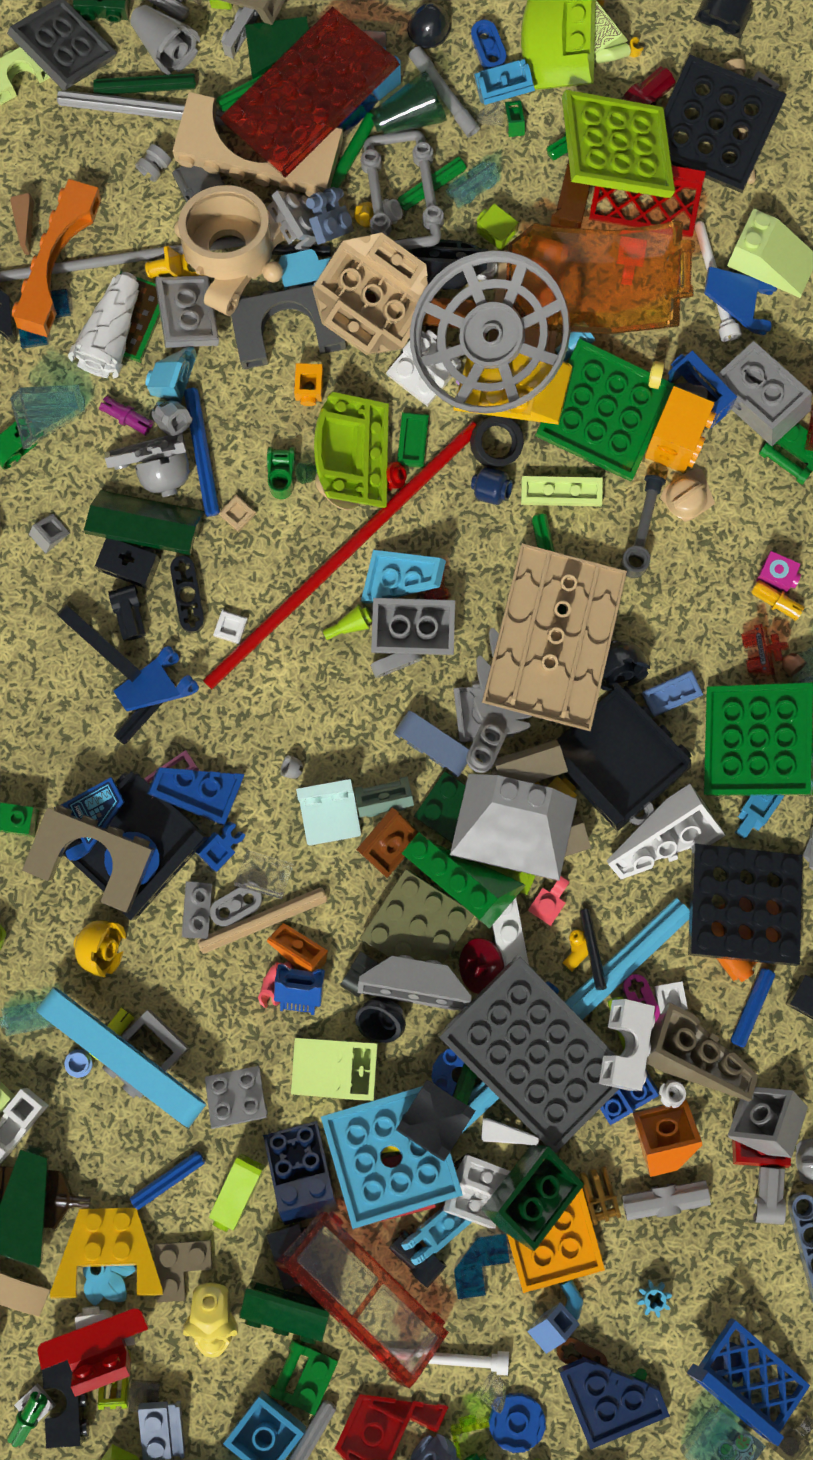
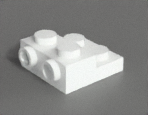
M421 330V350L423 356L439 352L437 336L430 330L426 332ZM409 341L403 348V353L388 369L386 375L428 407L437 395L428 388L420 377L413 361ZM460 356L451 359L452 364L457 370L461 368ZM443 363L427 367L429 374L441 389L452 378Z

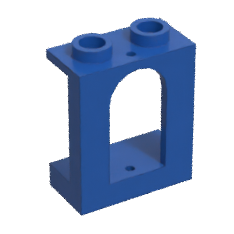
M692 350L686 356L681 354L671 364L673 368L668 372L670 375L668 381L674 383L683 376L688 383L707 388L708 400L715 402L712 412L716 413L710 427L712 429L731 411L737 396ZM694 368L718 391L721 397L697 374Z

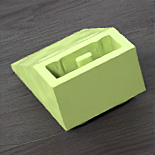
M295 1038L291 1094L374 1101L378 1043Z

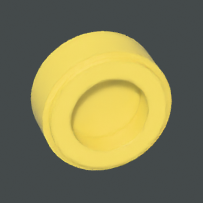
M653 362L648 381L650 388L659 389L664 362Z

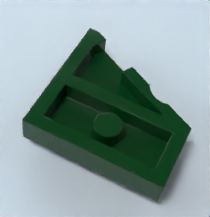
M444 771L415 813L414 818L453 843L466 785Z

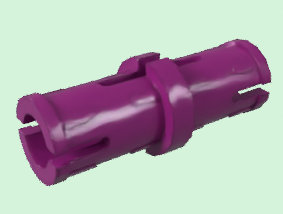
M108 395L104 397L103 400L108 405L101 402L100 411L118 419L119 424L123 426L128 425L144 436H147L149 433L147 427L152 428L153 420L135 412V409L130 405L125 406Z

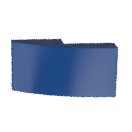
M647 1070V1078L642 1091L619 1089L600 1108L610 1125L660 1095Z

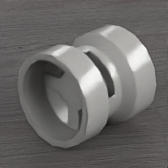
M151 144L146 150L147 155L144 158H140L135 167L144 176L149 172L152 175L150 180L156 182L161 176L160 171L163 168H167L172 160L160 147Z

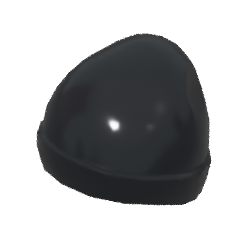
M434 2L423 4L414 12L408 22V36L417 46H421L424 49L436 48L443 44L449 36L451 29L450 18L440 4Z
M376 997L368 1000L359 1008L355 1016L359 1032L366 1039L375 1043L393 1042L400 1038L405 1031L406 1018L403 1009L399 1004L387 998Z

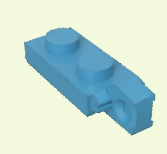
M785 795L750 796L740 810L738 818L743 821L735 833L744 839L752 828L759 831L767 823Z

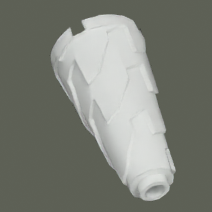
M122 272L121 275H116L112 278L103 298L82 328L75 344L71 346L68 358L71 362H73L75 357L78 358L77 366L86 372L103 378H108L110 372H113V379L119 376L123 366L121 363L126 350V339L131 326V317L139 290H137L139 284L133 274Z

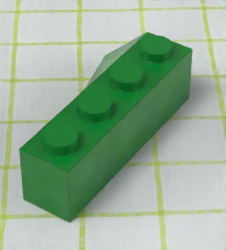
M419 832L401 854L488 928L495 923L526 886L475 861L451 856V850L429 841Z

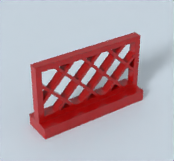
M672 166L674 187H679L675 190L672 197H674L681 209L670 217L662 207V204L670 198H663L661 201H658L656 196L650 195L655 205L643 212L636 200L644 194L638 193L633 197L629 191H624L630 200L617 208L610 197L617 189H611L607 192L604 187L595 186L589 220L692 238L706 171ZM683 189L696 190L694 200L686 206L677 195ZM599 190H601L603 196L598 199ZM604 199H607L614 209L607 216L595 214L597 204ZM632 203L640 215L633 220H627L620 211ZM693 206L692 213L690 214L687 209ZM657 207L666 219L659 225L651 224L646 217L647 214ZM684 212L690 220L689 229H678L672 220ZM617 213V215L619 216V218H615V217H612V216ZM643 218L646 223L638 221ZM669 223L671 227H666L664 225Z

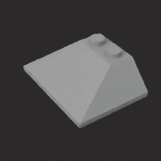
M468 774L450 855L559 881L577 799L554 788L508 777Z

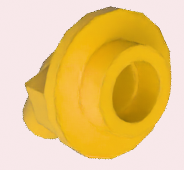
M363 202L356 206L354 218L360 226L370 227V220L374 216L372 203Z

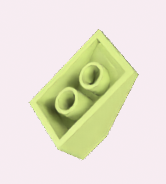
M753 208L727 266L801 298L813 271V251L779 219Z

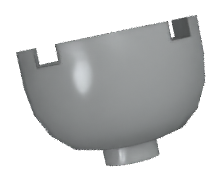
M186 453L135 465L140 484L151 493L161 492L162 497L178 494L177 488L186 483L190 472Z

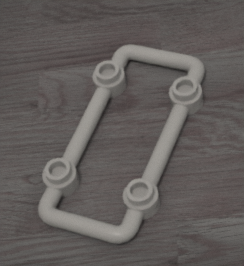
M418 130L370 136L364 142V153L360 159L362 170L368 174L374 214L370 220L371 233H384L388 236L392 230L391 220L384 214L378 172L382 168V160L374 146L416 141L412 154L413 162L420 167L426 210L423 212V225L426 229L430 230L431 235L395 240L397 244L406 250L436 245L441 240L440 228L444 225V213L436 205L430 164L434 160L433 149L426 143L424 134Z

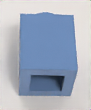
M560 1302L543 1313L527 1332L547 1354L566 1342L580 1324Z

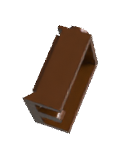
M569 158L557 210L551 216L549 235L578 241L591 185L571 182Z

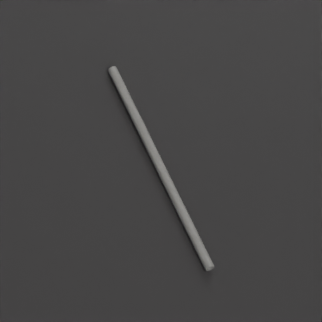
M226 237L214 241L210 251L246 245L239 237ZM182 244L169 246L180 255L184 254ZM164 247L59 262L54 264L52 274L165 258ZM26 267L0 271V282L29 278L31 269Z

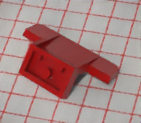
M133 1308L41 1343L37 1349L41 1370L68 1360L72 1370L71 1389L75 1397L129 1377L131 1358L124 1339L149 1329L143 1311Z

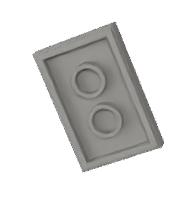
M209 276L156 277L155 285L165 348L218 346L219 337L215 312L213 308L204 304V296L210 286Z

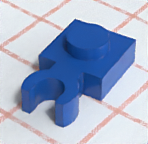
M231 821L225 824L221 836L213 832L195 851L215 872L235 853L231 846L240 843L245 838V834L241 831L237 832L235 836H231V831L236 827V824Z

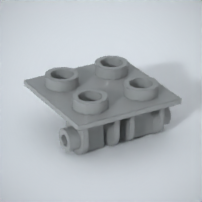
M259 1066L205 1077L211 1129L267 1118L268 1110L264 1101Z

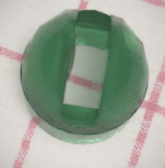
M312 462L298 463L295 469L297 480L301 484L313 482L317 474L316 465Z

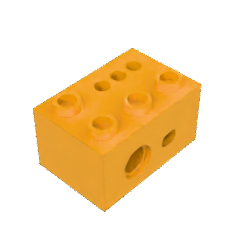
M673 386L650 441L645 458L681 473L685 472L687 466L693 468L706 439L701 436L704 427L710 429L716 413L712 412L715 402Z

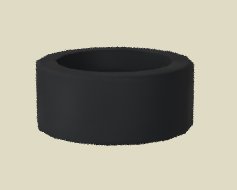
M491 416L479 422L473 429L470 438L471 451L475 459L484 466L490 468L507 466L514 462L522 452L524 445L523 433L519 425L511 418ZM492 426L505 428L512 438L511 449L503 457H492L482 447L483 434Z

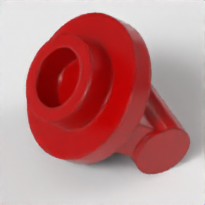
M387 462V491L402 488L407 478L405 468L399 462Z

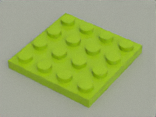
M571 90L564 91L562 104L571 182L665 198L672 197L675 188L663 107Z

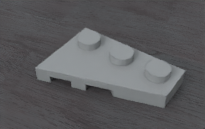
M183 433L175 436L166 435L105 452L107 468L114 467L115 470L126 468L132 463L148 462L161 457L186 453L185 439Z

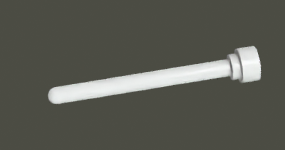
M697 221L695 223V231L706 270L709 267L717 268L705 224L702 221ZM716 304L722 322L718 330L721 341L726 342L741 337L742 333L739 324L731 318L728 312Z
M376 1348L372 1352L375 1360L491 1368L492 1372H497L496 1375L508 1376L509 1352L498 1351V1354H492V1356Z

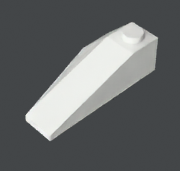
M688 784L668 797L608 858L607 863L620 879H624L652 869L654 861L658 859L668 858L669 862L677 860L678 856L676 853L689 848L692 849L694 844L712 845L726 835L692 785Z

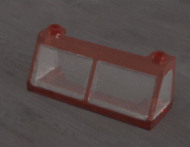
M331 1211L329 1214L327 1212H320L275 1264L284 1273L287 1272L294 1278L293 1280L300 1284L380 1363L383 1369L389 1370L387 1375L393 1381L410 1389L449 1332L443 1327L445 1321L434 1311L430 1314L341 1227L344 1222L334 1212Z

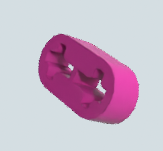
M638 974L630 975L623 982V991L626 999L636 1002L644 1001L645 1004L655 1006L654 1015L655 1022H657L660 1011L647 980ZM632 979L643 983V987L640 988L642 995L640 999H638L634 991L630 992L628 990V987L632 985Z

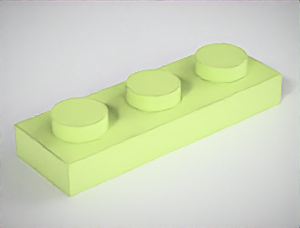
M522 476L521 505L602 506L603 478Z

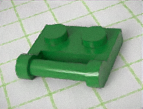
M797 423L773 446L766 443L759 452V455L763 458L768 457L796 477V481L803 485L813 472V434ZM776 444L780 445L807 465L803 470L774 449V446Z
M292 1339L289 1345V1355L276 1384L271 1386L268 1394L275 1399L285 1401L315 1416L339 1360ZM304 1355L309 1359L294 1393L286 1391V1387L300 1356Z

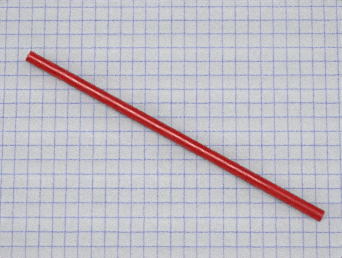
M473 421L468 424L387 502V507L381 508L211 671L203 679V682L211 690L217 686L470 442L472 431L477 424Z

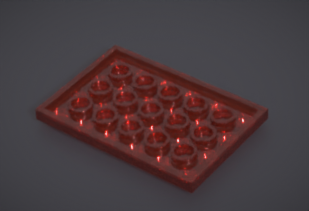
M332 6L220 119L269 165L286 178L400 64L392 54Z

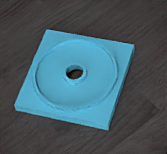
M423 1086L321 1116L352 1229L463 1196L450 1153L446 1160L442 1161L396 1131V1128ZM388 1146L398 1148L402 1155L400 1164L393 1168L386 1167L381 1161V1152Z

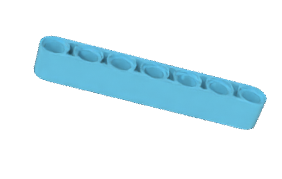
M56 987L50 990L37 1007L36 1011L182 1125L190 1128L207 1105L195 1093Z

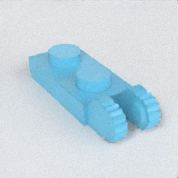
M443 1206L416 1229L417 1232L407 1237L401 1243V1246L406 1251L413 1248L421 1240L424 1241L426 1247L420 1249L411 1258L412 1263L418 1265L433 1253L441 1250L472 1222L444 1212Z

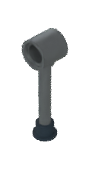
M656 475L645 476V491L647 493L634 546L625 551L621 560V570L627 571L626 576L629 578L641 577L650 564V554L644 547L657 495L661 493L662 485L666 484L664 478ZM636 557L641 560L642 566L633 567L628 559Z

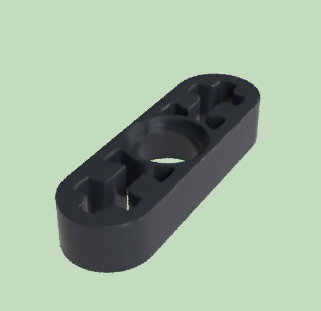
M178 556L171 562L170 571L179 621L186 632L194 634L200 632L205 625L196 568L189 557ZM184 562L186 566H190V569L186 570V576L188 580L193 578V582H183L180 571H176L180 567V563ZM185 588H192L195 591V597L190 602H184L180 598L181 591ZM198 604V608L192 609L194 616L200 618V621L195 623V627H191L189 623H185V620L189 619V612L187 609L182 611V607L190 608Z

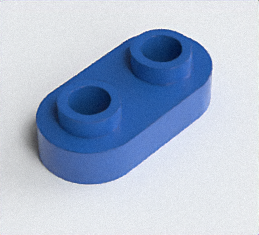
M489 20L477 21L471 29V40L481 66L484 69H489L505 64L506 51L496 26ZM481 34H487L489 37L487 39H481L479 36ZM494 56L498 60L496 62H490L488 59Z

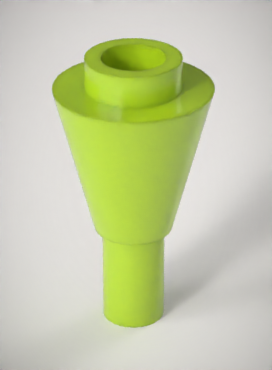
M358 604L340 619L337 624L323 630V634L329 640L341 633L346 634L370 629L369 623L372 622V617L366 607L361 608Z

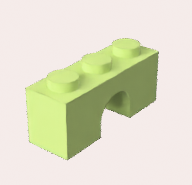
M21 47L16 50L7 51L0 58V105L17 96L12 86V80L19 72L28 71L33 73L39 83L50 78Z

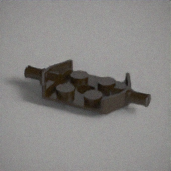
M0 1167V1204L14 1167ZM48 1170L45 1228L56 1230L70 1209L74 1207L90 1209L91 1203L82 1202H91V1197L75 1196L70 1189L64 1171Z

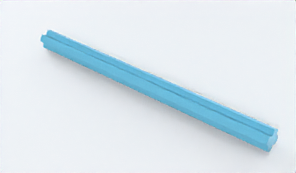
M678 898L671 901L602 966L606 989L596 990L592 976L565 1003L583 1020L689 920V909ZM482 1080L472 1090L468 1106L476 1111L463 1132L499 1099Z

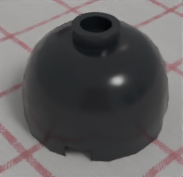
M619 640L611 641L601 689L613 691V684L616 682L628 681V686H631L646 678L649 674L647 668L650 669V665L643 650L634 643L620 642Z

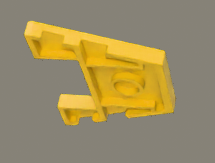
M136 1208L79 1209L50 1291L51 1299L77 1298V1268L137 1265V1296L163 1295V1289Z

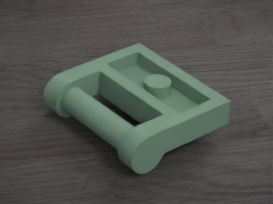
M408 776L401 777L400 781L368 788H362V786L354 788L360 817H375L380 813L390 811L392 807L397 811H402L407 807L414 806Z

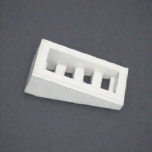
M483 1118L481 1139L485 1142L538 1144L539 1138L531 1133L489 1118Z

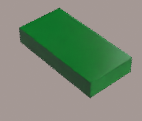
M402 412L397 462L402 466L424 468L429 415Z

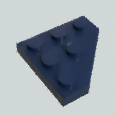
M585 1357L558 1368L590 1450L670 1417L660 1390L656 1385Z

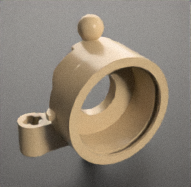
M220 185L200 191L184 205L180 212L179 220L174 226L176 236L181 239L186 262L196 270L197 274L215 278L205 293L204 304L227 316L235 312L240 296L251 278L255 279L260 274H263L268 282L274 283L282 279L283 276L282 266L278 262H270L273 249L277 244L286 240L280 231L282 225L280 222H275L269 210L266 209L264 203L257 195L242 187ZM285 230L286 234L290 238L291 235L289 234L288 230ZM232 235L239 237L246 245L232 252L217 253L210 251L213 242L223 236Z

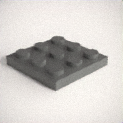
M55 0L10 26L7 32L63 91L111 62L117 54L66 0Z

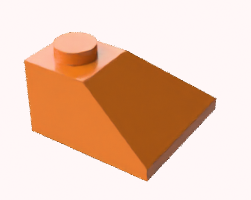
M684 1100L677 1108L664 1105L633 1113L643 1157L650 1177L677 1171L702 1146V1140L687 1100Z

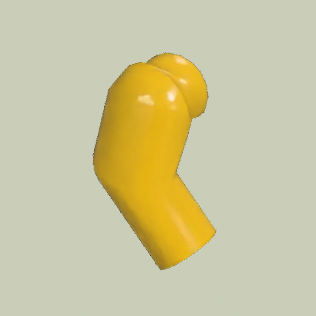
M573 930L570 933L569 940L572 953L562 962L571 972L588 956L584 932L580 930Z

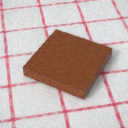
M392 807L356 850L380 873L388 878L405 858L401 853L419 832Z

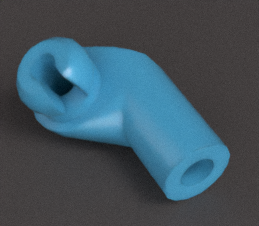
M569 1280L560 1284V1287L567 1298L565 1308L577 1321L580 1318L583 1298L573 1280Z

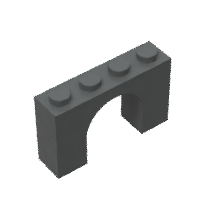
M314 283L305 287L299 285L290 286L285 291L280 292L264 291L259 296L254 297L240 296L238 306L231 317L242 370L268 365L263 339L265 324L272 315L287 309L298 310L311 319L315 327L320 354L346 350L345 340L321 322L312 290Z

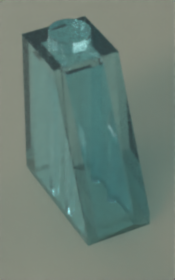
M79 385L20 387L10 398L23 449L33 446L71 423L85 410V399L81 394Z

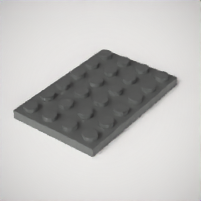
M519 955L438 1034L439 1038L555 1154L620 1089L599 1084L603 1056L615 1054Z

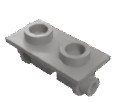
M186 881L182 937L208 939L212 884Z

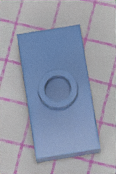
M692 670L641 693L654 717L703 696Z

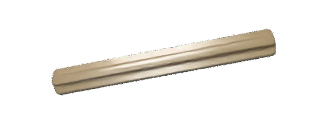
M317 888L208 934V939L199 938L197 940L199 949L203 954L324 904L327 902L325 891L323 888Z

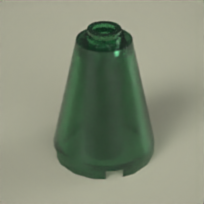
M426 71L420 73L374 109L375 116L371 117L377 132L382 130L383 134L387 135L440 124L447 120L442 104H440L437 97L436 89Z

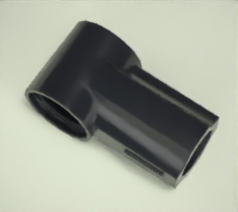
M135 584L108 591L113 612L117 615L123 641H132L146 636L139 609L141 603L137 598L138 591Z
M404 1230L390 1245L389 1249L410 1268L409 1271L428 1288L444 1271L447 1265L442 1260L439 1261L433 1254L420 1264L414 1265L411 1261L412 1256L424 1247L417 1243L413 1248L405 1251L401 1243L411 1234Z

